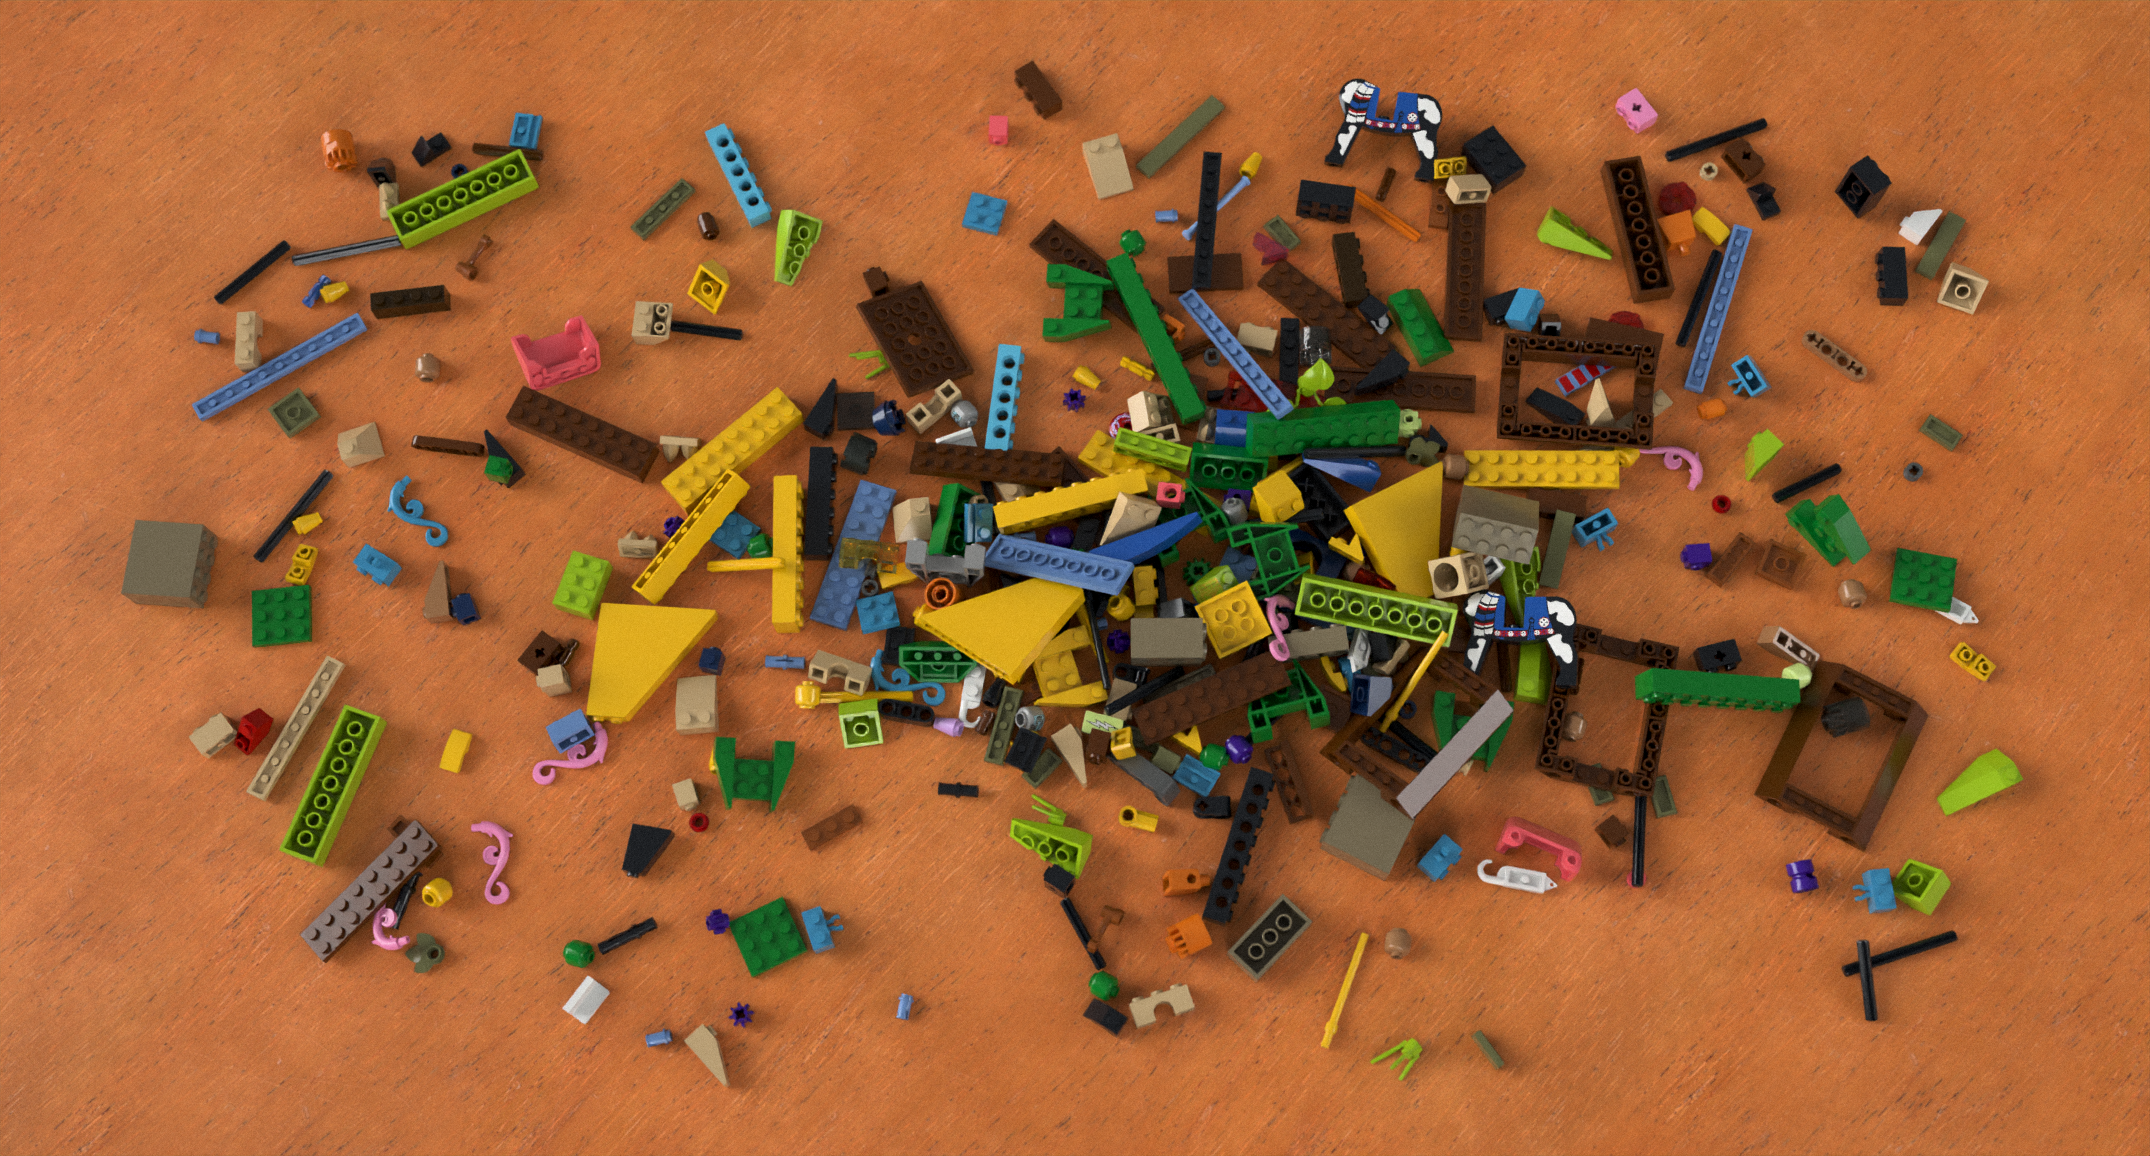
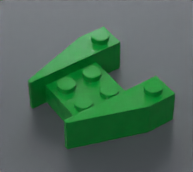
M1047 264L1046 283L1048 287L1065 289L1063 318L1043 319L1042 336L1045 342H1067L1112 329L1109 320H1102L1104 290H1114L1112 281L1066 264Z
M1185 478L1186 489L1183 490L1185 492L1184 503H1181L1180 509L1162 507L1154 526L1156 527L1198 512L1203 522L1191 532L1205 526L1214 544L1229 538L1226 527L1230 525L1224 513L1188 478ZM1175 544L1156 554L1162 568L1180 560Z
M1839 494L1828 496L1818 506H1815L1811 499L1801 500L1785 513L1788 523L1832 567L1846 556L1854 565L1871 551L1850 508Z
M1244 521L1226 527L1232 548L1251 542L1261 577L1248 580L1257 601L1270 597L1311 568L1309 562L1298 565L1288 532L1299 528L1297 523Z
M1293 659V669L1286 671L1291 681V686L1249 703L1248 722L1254 744L1273 739L1269 720L1272 717L1306 710L1311 730L1330 725V714L1325 697L1296 659Z
M1436 690L1433 695L1431 718L1440 752L1472 717L1453 714L1456 693ZM1507 701L1514 710V702ZM1513 713L1470 758L1485 761L1484 772H1487L1492 765L1512 723Z
M715 737L713 763L726 810L732 808V800L769 802V813H772L776 808L794 763L795 742L775 740L772 745V761L735 759L736 738Z

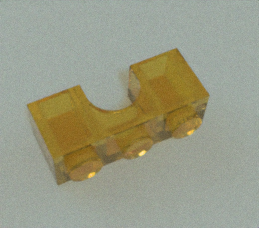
M842 537L839 567L858 569L861 560L870 558L876 561L877 572L896 574L899 544Z

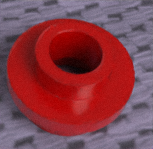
M1718 495L1712 500V508L1719 514L1727 513L1731 508V501L1725 495ZM1718 503H1723L1724 507L1718 506Z
M695 813L689 820L690 828L698 833L705 831L709 826L708 817L703 813ZM698 820L703 821V824L701 826L696 825V822Z

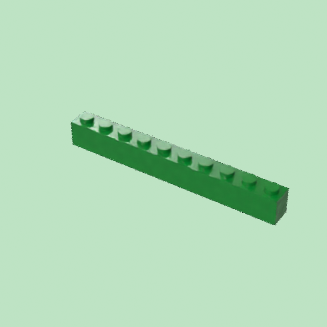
M1126 252L1107 260V270L1183 425L1185 426L1204 418L1206 405L1203 399H1199L1195 383L1192 384L1189 379L1191 377L1187 367L1184 368L1181 363L1183 360L1180 352H1176L1173 347L1175 343L1172 336H1168L1166 333V324L1164 320H1160L1158 316L1159 310L1156 304H1152L1150 300L1152 297L1148 288L1145 289L1143 286L1144 280L1140 273L1137 274L1135 270L1136 264L1132 257L1129 258Z

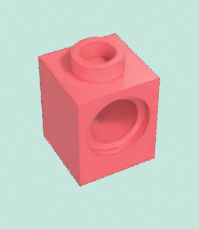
M990 116V144H1008V116Z
M1159 482L1156 503L1160 507L1180 509L1181 503L1185 501V492L1182 491V484ZM1170 493L1176 495L1174 498L1166 497Z

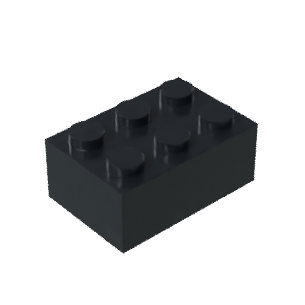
M1493 125L1463 144L1461 155L1466 157V161L1477 174H1482L1492 187L1491 192L1493 194L1523 176L1526 168L1525 163Z
M1867 155L1850 166L1835 193L1859 219L1877 206L1892 182L1879 169L1877 163Z
M1301 180L1295 216H1300L1304 219L1316 218L1320 221H1336L1339 224L1350 223L1356 187Z

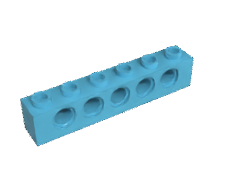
M725 123L705 131L707 140L751 228L771 220L769 212H772L768 201L764 202L762 197L765 196L761 187H756V177L753 172L749 173L747 168L750 166L747 159L741 157L740 153H742V150L738 143H734L733 139L735 136L731 128L727 129ZM745 188H751L748 191H743ZM755 202L758 203V204L755 205V206H751L752 203H755Z
M999 344L985 449H1002L1003 451L1013 449V440H1010L1011 433H1015L1016 423L1013 422V416H1017L1018 405H1015V401L1020 396V388L1017 386L1018 381H1022L1020 364H1024L1025 353H1022L1021 346ZM1007 364L1015 365L1012 368L1005 367ZM1005 381L1012 382V384L1008 386L1004 385L1003 383ZM1003 398L1010 399L1007 403L1001 402ZM1002 415L1008 417L1006 420L1003 421L998 419ZM998 433L1005 434L1003 438L996 437Z

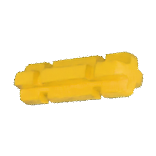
M1127 356L1121 359L1120 365L1122 367L1129 368L1130 371L1141 377L1145 376L1144 378L1149 381L1154 378V370L1146 369V366L1135 360L1131 361V358Z

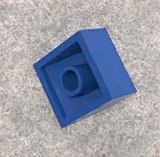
M1217 409L1215 444L1246 447L1247 414L1255 412Z

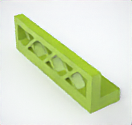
M1119 427L1113 452L1186 472L1192 448Z

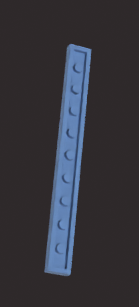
M1737 224L1733 226L1683 389L1698 394L1703 392L1753 229Z
M1190 289L1178 298L1183 308L1277 420L1294 410L1292 404L1194 289Z
M357 312L193 403L192 406L199 419L203 422L368 329Z

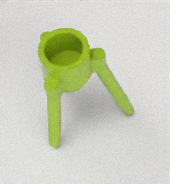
M881 350L849 354V357H856L857 360L878 357L880 364L884 363L883 366L866 375V379L886 368H890Z
M1032 794V798L1051 809V811L1036 805H1032V808L1049 815L1048 822H1051V825L1063 826L1067 813Z
M1413 1038L1409 1041L1404 1040L1399 1045L1371 1060V1064L1403 1048L1401 1050L1403 1055L1390 1066V1069L1393 1070L1405 1058L1410 1060L1399 1077L1401 1081L1414 1062L1420 1057L1419 1053L1423 1049Z

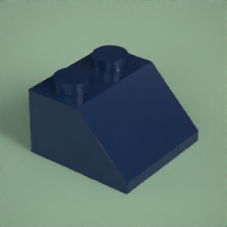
M1353 673L1350 712L1372 716L1390 698L1393 690L1392 678L1374 674Z

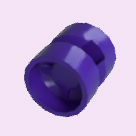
M1802 860L1786 865L1788 876L1792 878L1790 885L1793 893H1802L1819 888L1816 876L1812 875L1815 871L1812 860Z

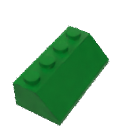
M1404 289L1388 297L1386 306L1390 309L1392 317L1420 367L1454 352L1448 339L1444 338V332L1420 289Z
M1193 442L1189 480L1197 487L1228 490L1229 488L1249 490L1251 493H1254L1253 487L1267 476L1269 456L1252 458L1246 447Z
M959 483L943 485L929 543L930 555L939 553L943 554L944 557H952V555L965 557L966 545L971 546V544L975 543L964 542L965 504H969L972 496L981 494Z

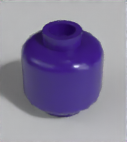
M1067 526L1051 527L1048 534L1045 535V542L1049 545L1070 549L1074 542V533Z
M1233 735L1226 740V754L1229 755L1234 764H1246L1251 760L1253 747L1244 736Z

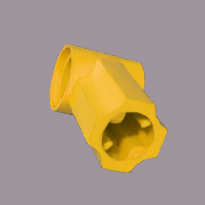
M1125 806L1121 809L1118 820L1124 827H1134L1154 833L1159 816L1136 810L1132 806ZM1126 812L1131 813L1133 819L1127 821L1123 818V814Z

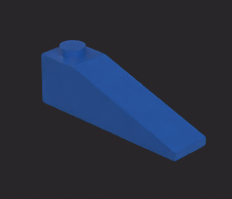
M1302 453L1303 462L1368 492H1371L1381 475L1379 465L1373 460L1367 461L1363 458L1306 459L1304 458V453Z

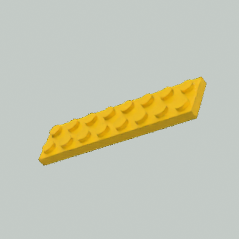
M1100 430L1096 431L1077 459L1078 462L1105 478L1109 477L1108 475L1111 473L1119 472L1122 474L1126 473L1128 469L1135 467L1143 469L1148 493L1155 502L1159 482L1182 484V491L1186 489L1183 479L1161 466L1113 452L1115 439ZM1203 492L1221 510L1223 503ZM1170 493L1166 497H1170L1174 495V493ZM1205 526L1195 530L1205 537L1209 533Z
M1464 450V457L1469 462L1468 474L1464 475V485L1481 489H1529L1534 487H1541L1543 489H1619L1620 487L1619 451Z

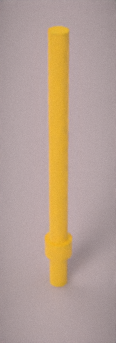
M1442 630L1393 707L1389 708L1386 712V717L1378 730L1385 733L1392 721L1397 719L1399 710L1449 636L1448 633Z
M1361 933L1330 1021L1326 1023L1324 1029L1326 1032L1321 1043V1047L1326 1049L1329 1048L1333 1034L1337 1032L1339 1017L1369 937L1366 933Z

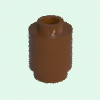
M709 212L701 213L697 217V225L702 238L709 241L716 239L720 231L714 216Z

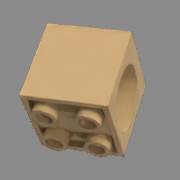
M1467 552L1428 561L1436 599L1468 594L1489 588L1482 554Z

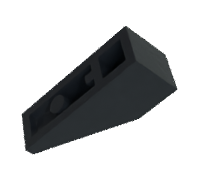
M1392 349L1356 386L1354 395L1360 396L1394 384L1400 378L1403 380L1410 372L1408 370L1410 362L1396 350Z
M834 378L803 423L806 431L822 440H825L834 431L838 384Z
M1538 387L1525 400L1528 405L1554 424L1579 425L1585 416V413L1572 403Z
M486 429L484 435L489 455L508 459L513 466V473L509 478L508 484L498 482L501 486L504 484L509 489L526 474Z

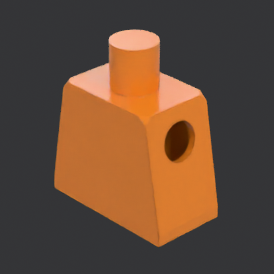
M1690 210L1657 219L1666 250L1678 249L1681 257L1689 255L1691 253L1689 245L1696 238Z
M1197 868L1168 870L1161 877L1164 897L1194 894L1201 887L1210 886L1209 874L1199 875V869Z

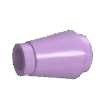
M936 717L933 727L952 737H960L963 732L964 722L960 721L959 718Z

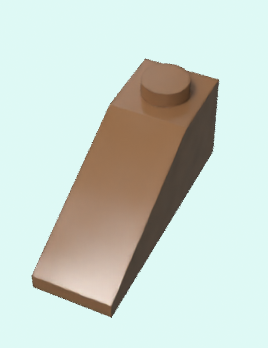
M443 560L439 561L424 600L425 607L422 608L424 618L431 624L454 620L451 612L453 604L451 602L449 567Z
M1781 626L1763 627L1756 643L1769 653L1790 663L1806 665L1811 672L1814 671L1820 657L1819 653Z

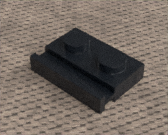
M897 626L887 629L882 661L884 665L899 666V646L914 642L915 628L910 629Z
M1020 727L1004 763L1031 775L1047 738Z

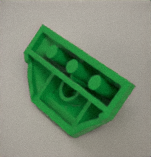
M918 641L899 646V666L905 669L918 682L958 683L977 667L975 660L945 641Z

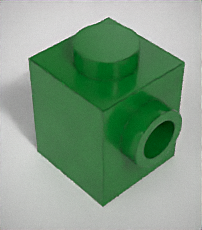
M489 455L484 474L491 481L508 484L509 478L513 473L512 464L508 459Z

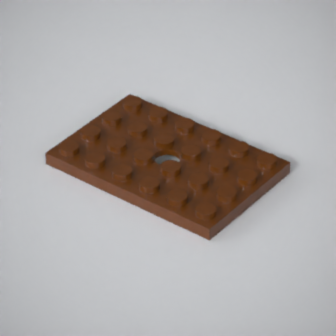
M922 281L857 304L856 308L908 398L937 388L948 379L953 382L973 374V367ZM913 334L915 337H920L922 343L912 345L908 341V336Z

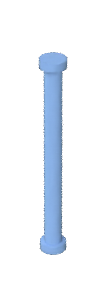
M1243 175L1240 178L1241 181L1218 201L1217 212L1240 190L1251 184L1246 176ZM1197 221L1188 230L1182 232L1186 240L1192 239V235L1197 231Z

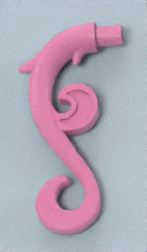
M1676 446L1655 447L1652 450L1639 449L1642 454H1665L1663 462L1670 470L1680 468L1682 464L1681 457L1686 459L1692 470L1689 469L1691 477L1687 488L1694 491L1697 484H1700L1703 477V467L1699 459V452H1696L1694 455L1692 452ZM1673 456H1681L1676 460L1673 459Z
M1275 594L1264 598L1267 602V618L1277 637L1276 640L1269 644V649L1275 659L1283 662L1289 658L1290 652L1281 631L1288 628L1289 622L1284 614H1275V608L1279 605V608L1287 607L1293 610L1295 603L1290 601V598L1285 595ZM1279 644H1281L1283 653L1278 648Z
M600 722L592 724L596 732V740L593 743L594 745L596 744V748L593 753L584 759H577L578 754H581L583 757L586 755L585 746L579 743L568 749L567 755L570 761L545 760L537 763L532 772L534 780L540 785H549L553 782L556 776L555 769L551 768L548 776L541 774V769L547 765L577 769L590 766L598 760L600 763H603L608 745L606 730L602 728Z
M481 821L480 824L471 825L472 832L482 831V833H487L490 837L493 834L498 838L501 845V852L498 857L494 856V853L499 852V849L495 846H488L483 851L484 861L489 865H496L486 884L485 897L490 903L499 905L507 901L510 890L505 883L498 881L496 885L500 886L501 893L498 896H493L491 887L507 863L510 852L508 837H513V834L497 823Z
M385 904L373 918V935L375 940L372 941V944H376L386 950H398L403 945L410 943L409 936L394 938L392 935H390V938H387L384 935L382 925L390 928L397 922V913L393 909H385Z

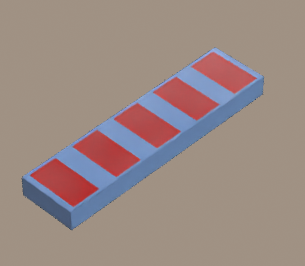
M1580 365L1556 379L1555 383L1566 397L1616 367Z

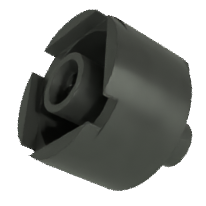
M854 432L843 454L846 458L844 461L841 460L840 467L859 475H867L870 468V457L874 459L878 449L876 440Z

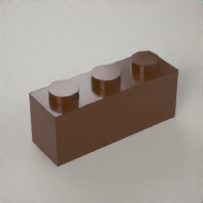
M1034 61L1015 70L1014 82L1019 89L1022 88L1026 100L1032 102L1034 111L1038 116L1041 115L1045 120L1062 110V100Z
M1541 487L1529 488L1526 494V499L1539 501V518L1554 520L1556 510L1576 514L1574 523H1580L1585 518L1587 496H1583L1581 493L1572 492L1569 494L1563 493L1561 490L1548 491Z

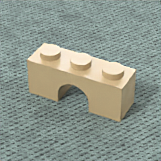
M256 311L237 312L235 365L242 372H251L261 366L262 354L257 347V337H262L263 319Z
M948 379L935 390V395L928 403L923 405L920 402L906 413L908 423L921 435L950 411L955 402L963 400L961 391Z
M818 650L810 662L808 678L826 684L830 678L840 677L845 680V691L863 696L871 680L872 668Z
M1181 983L1170 986L1171 990L1165 992L1162 989L1154 991L1150 997L1145 999L1143 996L1132 999L1129 1008L1136 1028L1140 1029L1156 1023L1154 1009L1160 1004L1169 1005L1173 1009L1175 1016L1194 1010L1195 1007L1187 984L1183 986Z

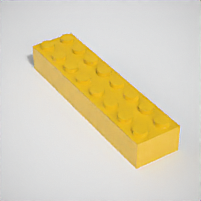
M776 387L661 481L664 489L687 515H690L727 469L739 475L804 421L802 413Z
M1135 467L1128 469L1126 473L1120 474L1115 472L1109 474V477L1102 479L1101 477H1095L1087 483L1075 482L1071 484V487L1064 488L1060 486L1052 489L1053 491L1045 493V491H1040L1031 497H1017L1016 501L998 502L996 506H993L1000 534L1011 535L1015 532L1019 533L1113 509L1119 492L1148 498L1149 493L1143 469Z
M797 475L774 476L773 557L785 559V566L783 568L773 569L772 624L777 633H800V627L804 626V617L801 615V608H804V598L801 597V590H804V579L801 577V571H804V560L801 557V553H804V542H802L801 535H804V524H802L801 517L805 516V510L801 499H805V490L802 488V482H799Z

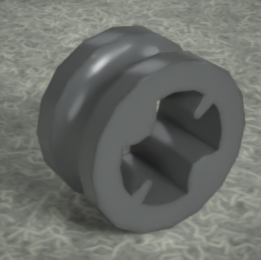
M1215 348L1207 349L1204 353L1205 364L1210 367L1217 366L1220 362V352ZM1209 354L1211 356L1212 354H1214L1216 360H1209Z
M1914 462L1908 464L1903 471L1904 477L1912 482L1917 481L1923 474L1922 466ZM1912 468L1914 469V471H1917V474L1915 476L1912 475L1913 473L1910 474L1909 472Z
M870 561L864 576H870L874 580L878 574L877 571H879L880 564H873V561Z
M868 579L862 583L861 590L865 597L878 595L879 587L875 580ZM869 585L875 588V590H871V593H868L867 589L865 590V588H869Z

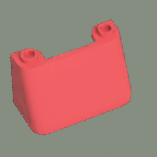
M582 315L569 319L565 324L564 332L531 342L526 334L511 337L512 346L530 388L535 391L594 373L601 366L599 344Z
M1514 816L1507 820L1494 851L1505 854L1508 849H1517L1518 846L1525 842L1557 856L1554 865L1561 871L1560 879L1570 882L1578 874L1582 864V849L1578 842L1520 817Z

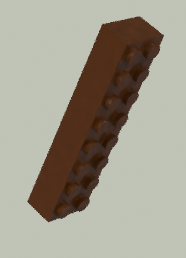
M1641 156L1604 161L1600 172L1633 303L1670 298L1675 287Z
M526 386L522 387L505 417L513 427L640 483L644 482L660 452L656 443Z

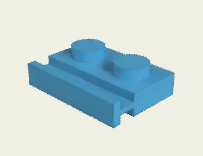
M516 113L509 146L537 149L543 121L542 116Z
M992 503L965 504L964 542H992Z
M1186 754L1172 779L1198 795L1208 797L1221 773L1204 767L1202 762Z

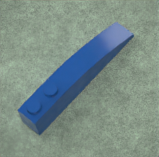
M1194 512L1092 549L1089 553L1133 562L1136 565L1172 546L1190 533L1203 520L1198 512Z

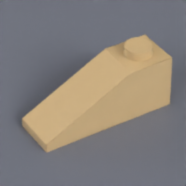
M1069 724L1053 734L1051 740L1082 787L1085 788L1087 787L1081 740L1083 735L1077 727L1073 728Z
M702 1024L684 1041L725 1087H728L730 1082L720 1043L715 1037L718 1033L710 1025L706 1027Z

